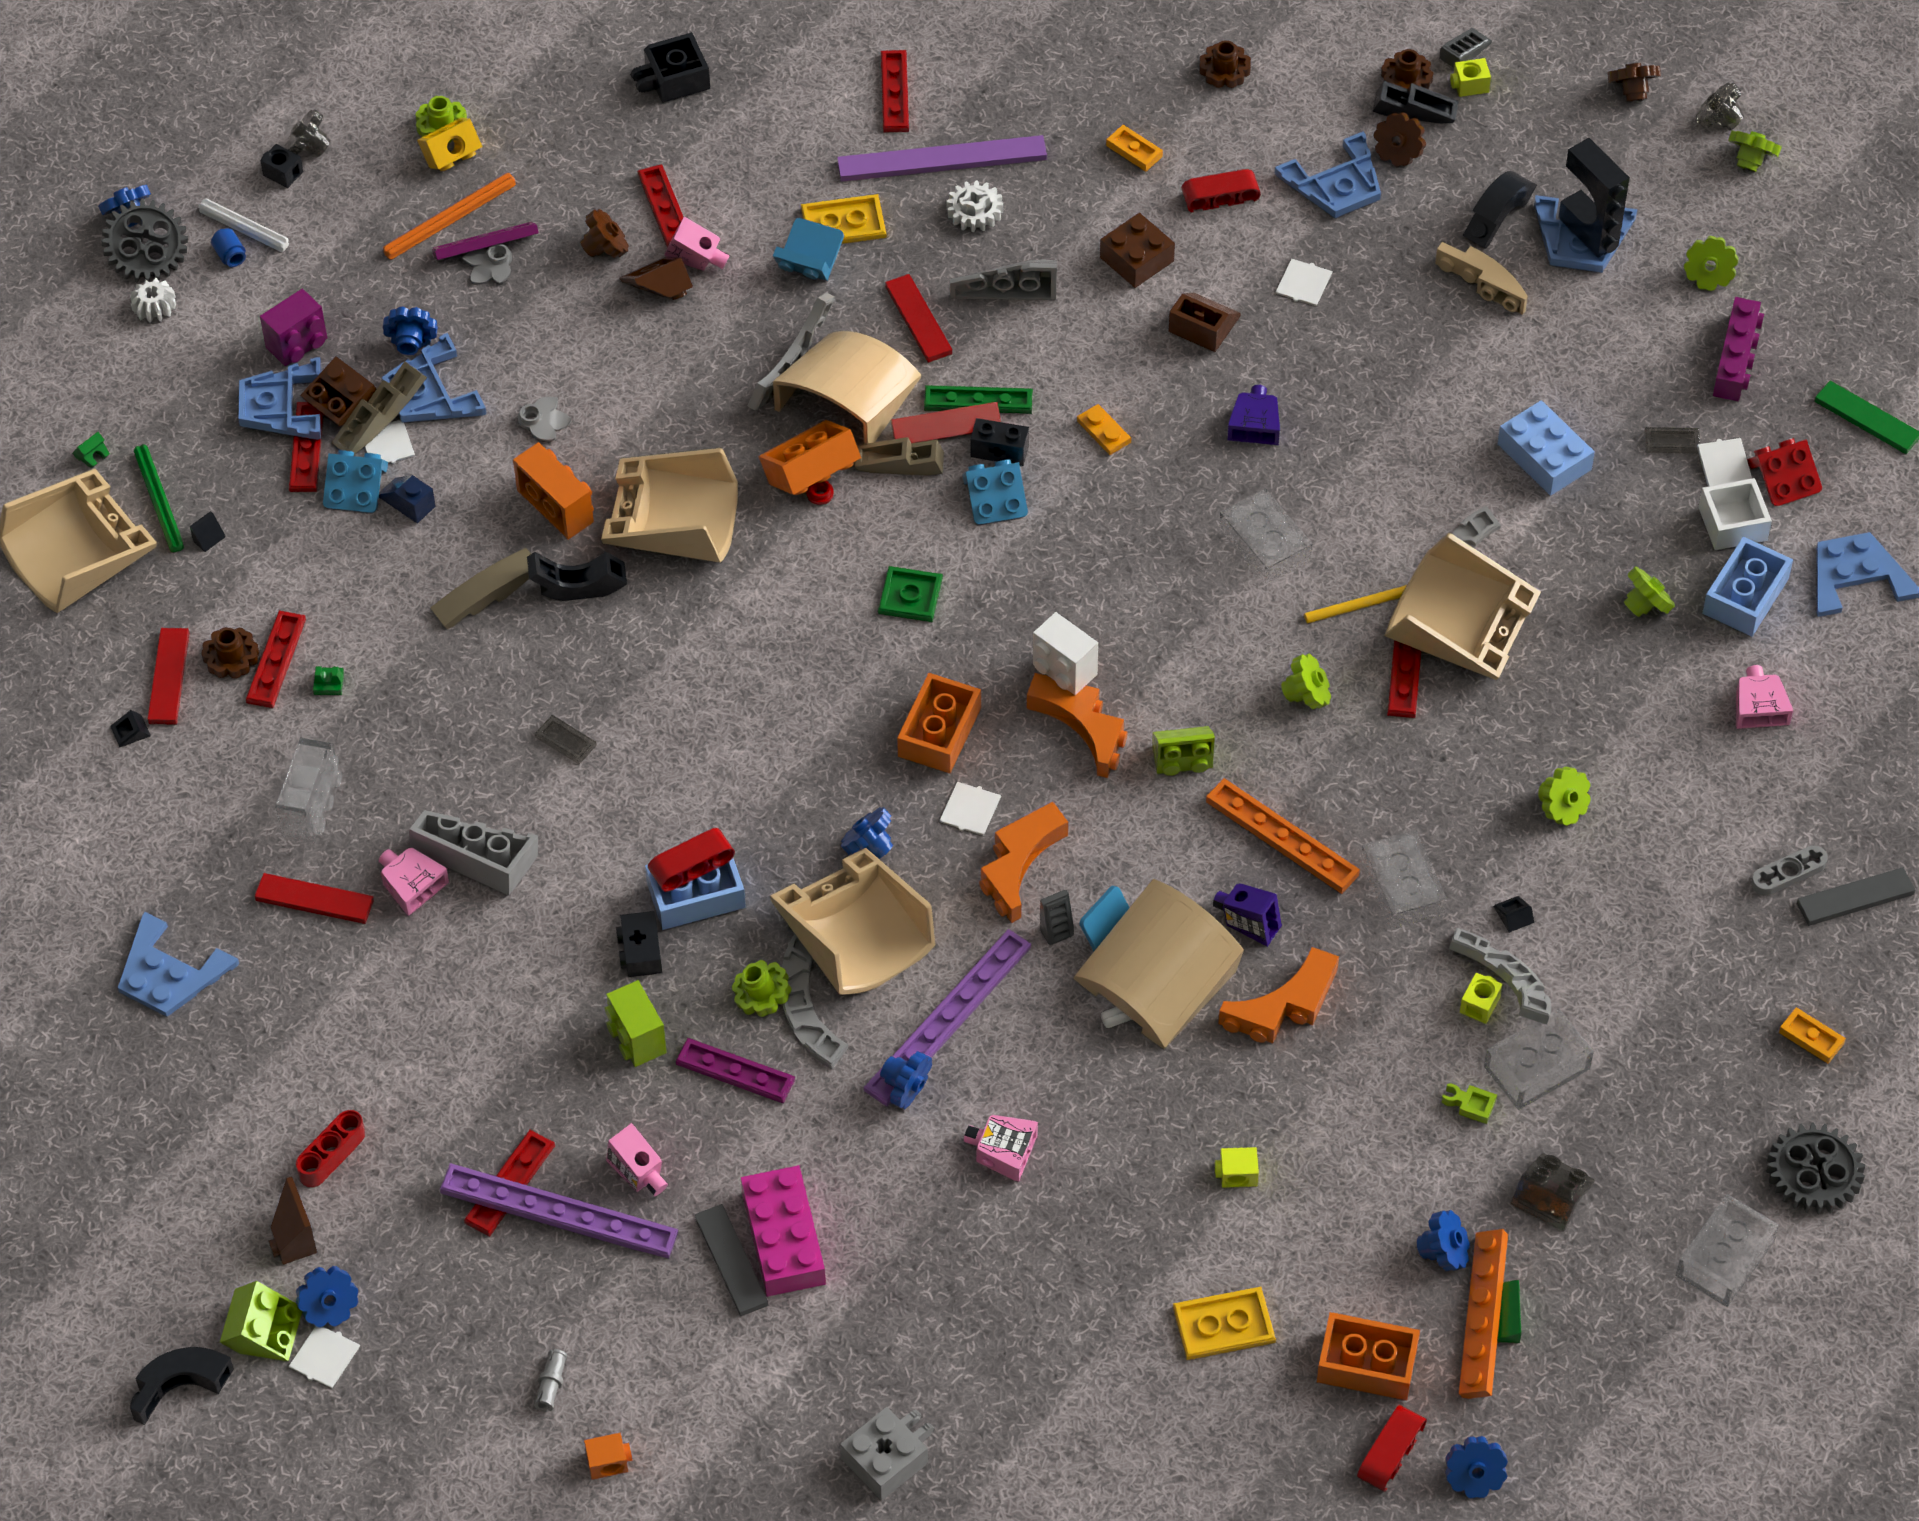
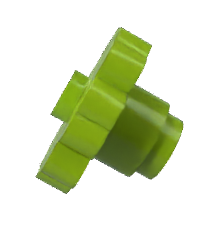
M435 96L428 104H422L415 114L417 133L423 137L459 118H467L466 109L462 107L460 102L451 103L444 96Z
M1731 130L1728 139L1729 142L1740 146L1736 157L1738 159L1736 166L1747 168L1754 172L1757 171L1758 166L1761 167L1765 155L1779 157L1782 147L1765 139V135L1753 131L1748 134Z
M1708 236L1705 242L1696 240L1686 252L1688 260L1684 263V270L1687 272L1688 280H1697V287L1699 289L1713 291L1717 285L1726 287L1735 278L1736 271L1734 267L1737 266L1739 259L1735 248L1726 246L1724 238ZM1707 261H1714L1716 265H1709Z
M1637 566L1628 573V577L1635 587L1627 594L1628 598L1624 601V604L1637 617H1640L1643 613L1647 614L1654 606L1666 614L1675 607V603L1664 591V585L1656 577H1651Z
M1309 653L1293 658L1291 669L1294 674L1287 676L1286 680L1281 684L1285 698L1289 702L1304 700L1305 704L1313 710L1329 705L1331 694L1328 688L1330 684L1325 671L1319 667L1317 659Z
M1565 766L1555 769L1553 777L1546 778L1538 790L1539 799L1543 802L1542 810L1545 812L1546 817L1555 820L1557 824L1566 826L1577 823L1579 814H1586L1591 801V797L1587 793L1590 789V782L1587 780L1585 773L1577 772L1575 768Z
M764 960L750 963L742 973L737 974L735 977V982L732 985V990L736 995L734 1001L746 1015H751L755 1012L760 1017L773 1014L778 1010V1004H784L788 1001L792 990L788 983L789 975L777 962H772L769 965Z

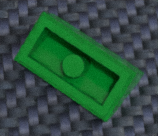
M1519 1280L1503 1283L1497 1342L1520 1343L1521 1308Z

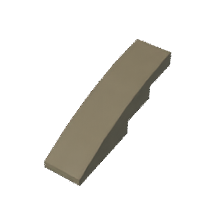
M404 361L390 383L383 380L368 402L361 399L331 443L340 450L352 451L355 455L399 414L427 377L411 364Z
M524 548L501 559L452 590L430 607L443 626L449 629L469 613L473 616L478 614L495 599L498 602L506 599L529 580L527 556L531 553L527 548Z

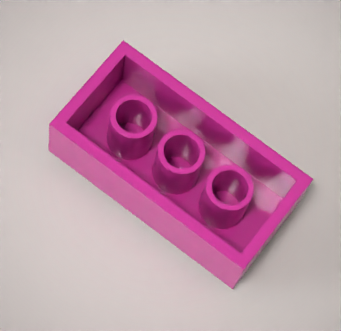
M800 1165L741 1177L742 1195L766 1296L769 1297L826 1285L825 1267Z

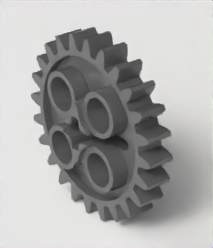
M141 199L140 206H136L131 200L129 209L120 205L121 214L115 211L112 212L113 220H106V226L109 229L102 230V236L106 237L102 239V246L107 247L103 250V255L111 256L108 259V265L117 264L115 268L116 273L124 270L125 279H128L131 274L135 275V282L137 283L140 277H144L149 282L150 276H154L159 281L161 273L167 277L170 276L169 268L178 270L176 262H184V256L181 253H187V246L183 244L188 243V236L183 235L186 233V226H179L181 224V217L173 219L174 209L165 212L164 203L157 208L155 207V200H152L150 205L147 206L144 199ZM130 223H138L141 227L137 230H132L128 225ZM163 228L167 233L165 235H157L154 230ZM144 238L148 239L146 244L141 243ZM126 247H132L136 251L133 254H126L122 250ZM157 252L160 253L162 257L160 259L154 260L151 259L148 255L150 253Z
M1811 1123L1809 1130H1806L1802 1124H1799L1797 1133L1792 1128H1788L1786 1136L1780 1134L1777 1143L1773 1142L1771 1152L1768 1154L1767 1162L1769 1163L1766 1172L1770 1173L1769 1183L1776 1184L1775 1194L1784 1192L1783 1202L1792 1199L1794 1200L1793 1208L1796 1209L1802 1204L1804 1205L1805 1213H1808L1811 1207H1815L1817 1214L1821 1213L1822 1207H1826L1829 1213H1833L1835 1204L1840 1209H1843L1846 1201L1852 1203L1855 1194H1859L1860 1184H1863L1865 1175L1862 1174L1864 1173L1865 1164L1860 1163L1863 1154L1855 1153L1857 1144L1848 1145V1135L1839 1138L1837 1136L1838 1128H1835L1831 1133L1827 1132V1124H1824L1821 1130H1817L1814 1123ZM1820 1150H1825L1830 1154H1823ZM1791 1157H1798V1158H1800L1802 1161H1796V1160L1792 1159ZM1830 1176H1837L1840 1180L1832 1179ZM1801 1182L1810 1183L1812 1186H1805Z

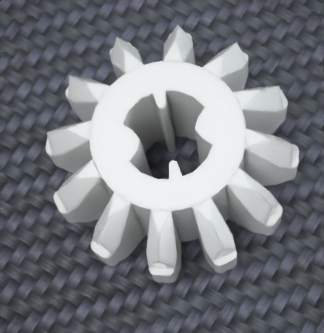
M155 278L153 282H148L145 279L143 285L136 284L135 290L131 292V308L140 320L147 318L148 322L151 323L153 318L157 317L161 322L162 315L170 317L171 310L175 309V292L166 281L159 282Z

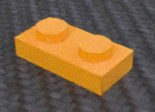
M1125 125L1119 127L1106 139V146L1145 172L1163 157L1162 149Z
M1099 404L1077 416V422L1109 455L1131 443V437Z
M1797 1007L1779 1029L1781 1035L1827 1064L1830 1063L1842 1048L1846 1039Z

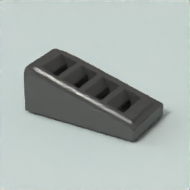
M1471 28L1444 44L1440 48L1439 59L1454 68L1455 62L1473 60L1492 43V40ZM1474 36L1475 38L1479 39L1481 42L1478 43L1477 41H1475V40L1472 39L1471 37Z
M1062 890L1040 900V931L1049 945L1074 936L1072 911L1067 890Z

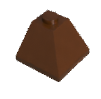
M679 257L661 258L619 278L624 284L662 297H671L672 300L687 295L686 290L693 287L683 260Z
M292 1176L286 1178L270 1227L273 1239L268 1240L273 1257L280 1256L283 1265L317 1253L311 1224Z

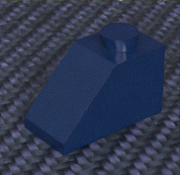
M413 475L394 478L379 492L380 499L417 524L436 507L433 488Z

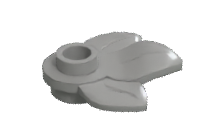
M503 244L492 245L489 249L481 248L470 251L463 257L465 263L474 267L470 277L473 284H484L492 279L501 284L511 274L509 265L512 262V253Z
M543 397L534 404H527L521 408L517 417L518 423L522 428L530 430L532 436L536 439L547 442L556 440L555 431L569 426L572 418L556 410L558 405L557 397Z

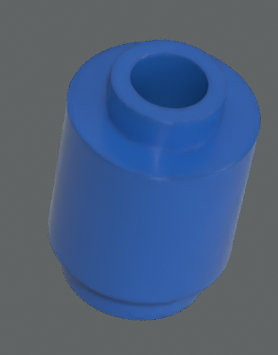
M229 228L220 229L215 232L211 239V245L221 261L229 267L241 265L246 259V250L235 232Z

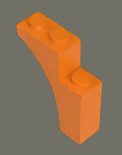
M1034 673L1027 693V709L1054 717L1076 731L1092 752L1097 776L1108 778L1111 769H1117L1120 754L1117 753L1118 748H1124L1127 740L1128 731H1124V719L1101 713L1103 701L1099 700L1100 689L1085 686L1074 695L1070 691L1060 688L1051 677Z
M1054 802L996 831L993 849L999 859L981 868V880L979 881L981 890L986 896L991 895L993 897L997 912L1002 917L1007 916L1011 923L1021 918L1019 890L1027 869L1045 849L1068 836V821Z
M1311 947L1302 967L1282 987L1256 999L1235 1002L1223 1001L1219 1010L1218 1024L1231 1033L1239 1031L1248 1034L1254 1041L1260 1043L1265 1041L1274 1042L1285 1016L1290 1017L1297 1024L1303 1025L1308 1023L1313 1025L1338 970L1339 956Z

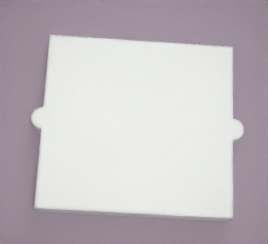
M1291 259L1275 294L1291 298L1294 302L1301 301L1317 306L1333 271L1317 267L1314 263L1308 264Z
M401 420L390 422L365 446L367 453L380 454L381 459L395 464L398 460L415 456L405 424Z
M1741 438L1723 441L1717 439L1716 442L1697 445L1708 487L1752 479Z
M957 782L940 822L957 827L959 831L966 830L984 836L1001 795L983 790L981 786L976 788Z
M315 1326L289 1365V1368L307 1376L309 1381L315 1380L333 1388L360 1345L343 1337L341 1332L335 1333L325 1327Z

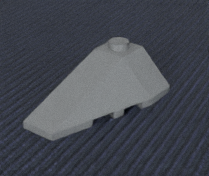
M1027 260L950 279V298L1056 300L1057 260Z

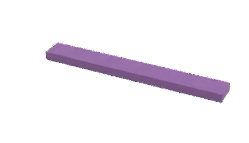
M1040 135L838 157V167L842 182L1047 160L1044 137Z
M1008 929L895 1052L893 1057H901L908 1061L913 1054L919 1051L932 1058L1030 950L1031 943ZM880 1069L864 1086V1091L885 1106H888L891 1103L890 1095L894 1087L886 1084L885 1079L880 1077Z
M451 1163L440 1188V1193L665 1258L670 1257L678 1235V1229Z

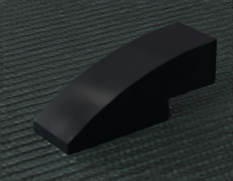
M1383 81L1376 92L1372 112L1384 116L1393 113H1406L1409 119L1417 118L1419 121L1438 124L1454 123L1459 101L1412 83L1406 89Z

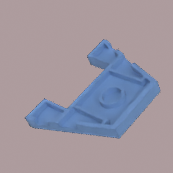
M1364 131L1343 139V148L1352 160L1311 177L1306 174L1296 159L1275 167V175L1334 218L1374 203L1381 198L1375 168H1373L1371 162V153L1367 147V138Z
M1535 195L1534 207L1549 264L1603 273L1617 248L1613 252L1606 253L1597 258L1561 220L1556 219L1559 198ZM1625 208L1619 245L1636 220L1637 209Z
M448 333L440 336L439 341L433 346L427 345L421 350V354L413 360L407 359L405 361L424 374L427 379L412 399L399 412L398 416L401 422L486 415V407L477 390L450 399L433 366L457 357L456 348ZM403 363L384 375L382 381L385 380L390 383Z
M320 357L310 359L311 363L299 366L298 363L289 365L288 370L276 374L273 371L239 380V425L316 440L321 439L320 414L293 416V384L313 382L321 373Z
M1870 532L1817 543L1816 614L1818 617L1842 613L1843 607L1835 590L1838 588L1888 579L1896 601L1899 602L1919 598V587Z
M144 912L118 985L119 993L167 1017L197 996L198 992L208 985H212L220 979L219 977L229 970L232 971L239 965L238 958L216 948L202 968L197 970L154 948L153 945L166 930L167 923Z

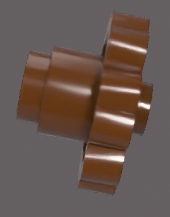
M1221 41L1207 47L1206 54L1200 56L1199 73L1206 76V83L1217 88L1224 85L1234 88L1237 85L1243 84L1244 77L1250 75L1251 58L1244 55V48L1235 45L1231 41Z
M1411 49L1395 53L1394 58L1385 59L1381 67L1383 81L1406 89L1409 88L1411 83L1429 89L1430 84L1433 82L1434 73L1431 71V62L1426 60L1423 55H1419Z
M1641 63L1626 64V68L1607 72L1608 83H1622L1623 95L1626 96L1627 102L1647 99V93L1649 92L1648 80L1661 76L1660 66H1641Z
M1406 113L1388 115L1386 121L1377 124L1373 134L1374 139L1378 141L1375 151L1383 161L1391 160L1392 165L1396 167L1409 165L1413 162V158H1418L1423 154V149L1426 147V141L1422 138L1425 129L1420 125L1417 118L1409 119Z
M598 209L586 215L585 222L590 229L584 234V238L580 243L589 256H600L606 252L608 255L616 258L628 252L629 245L624 239L623 231L615 221L611 220L606 212Z
M224 627L214 631L211 634V640L205 641L202 645L201 655L203 662L207 664L208 672L216 675L218 678H224L227 675L234 679L239 678L241 675L249 673V666L258 663V644L254 642L252 633L245 631L243 628H236L234 630Z

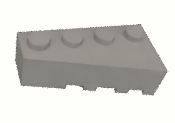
M424 810L409 829L410 848L416 849L446 868L508 896L538 856V835L528 833L527 836L514 834L512 829L503 828L500 831L486 828L485 823L476 821L473 824L460 822L458 817Z

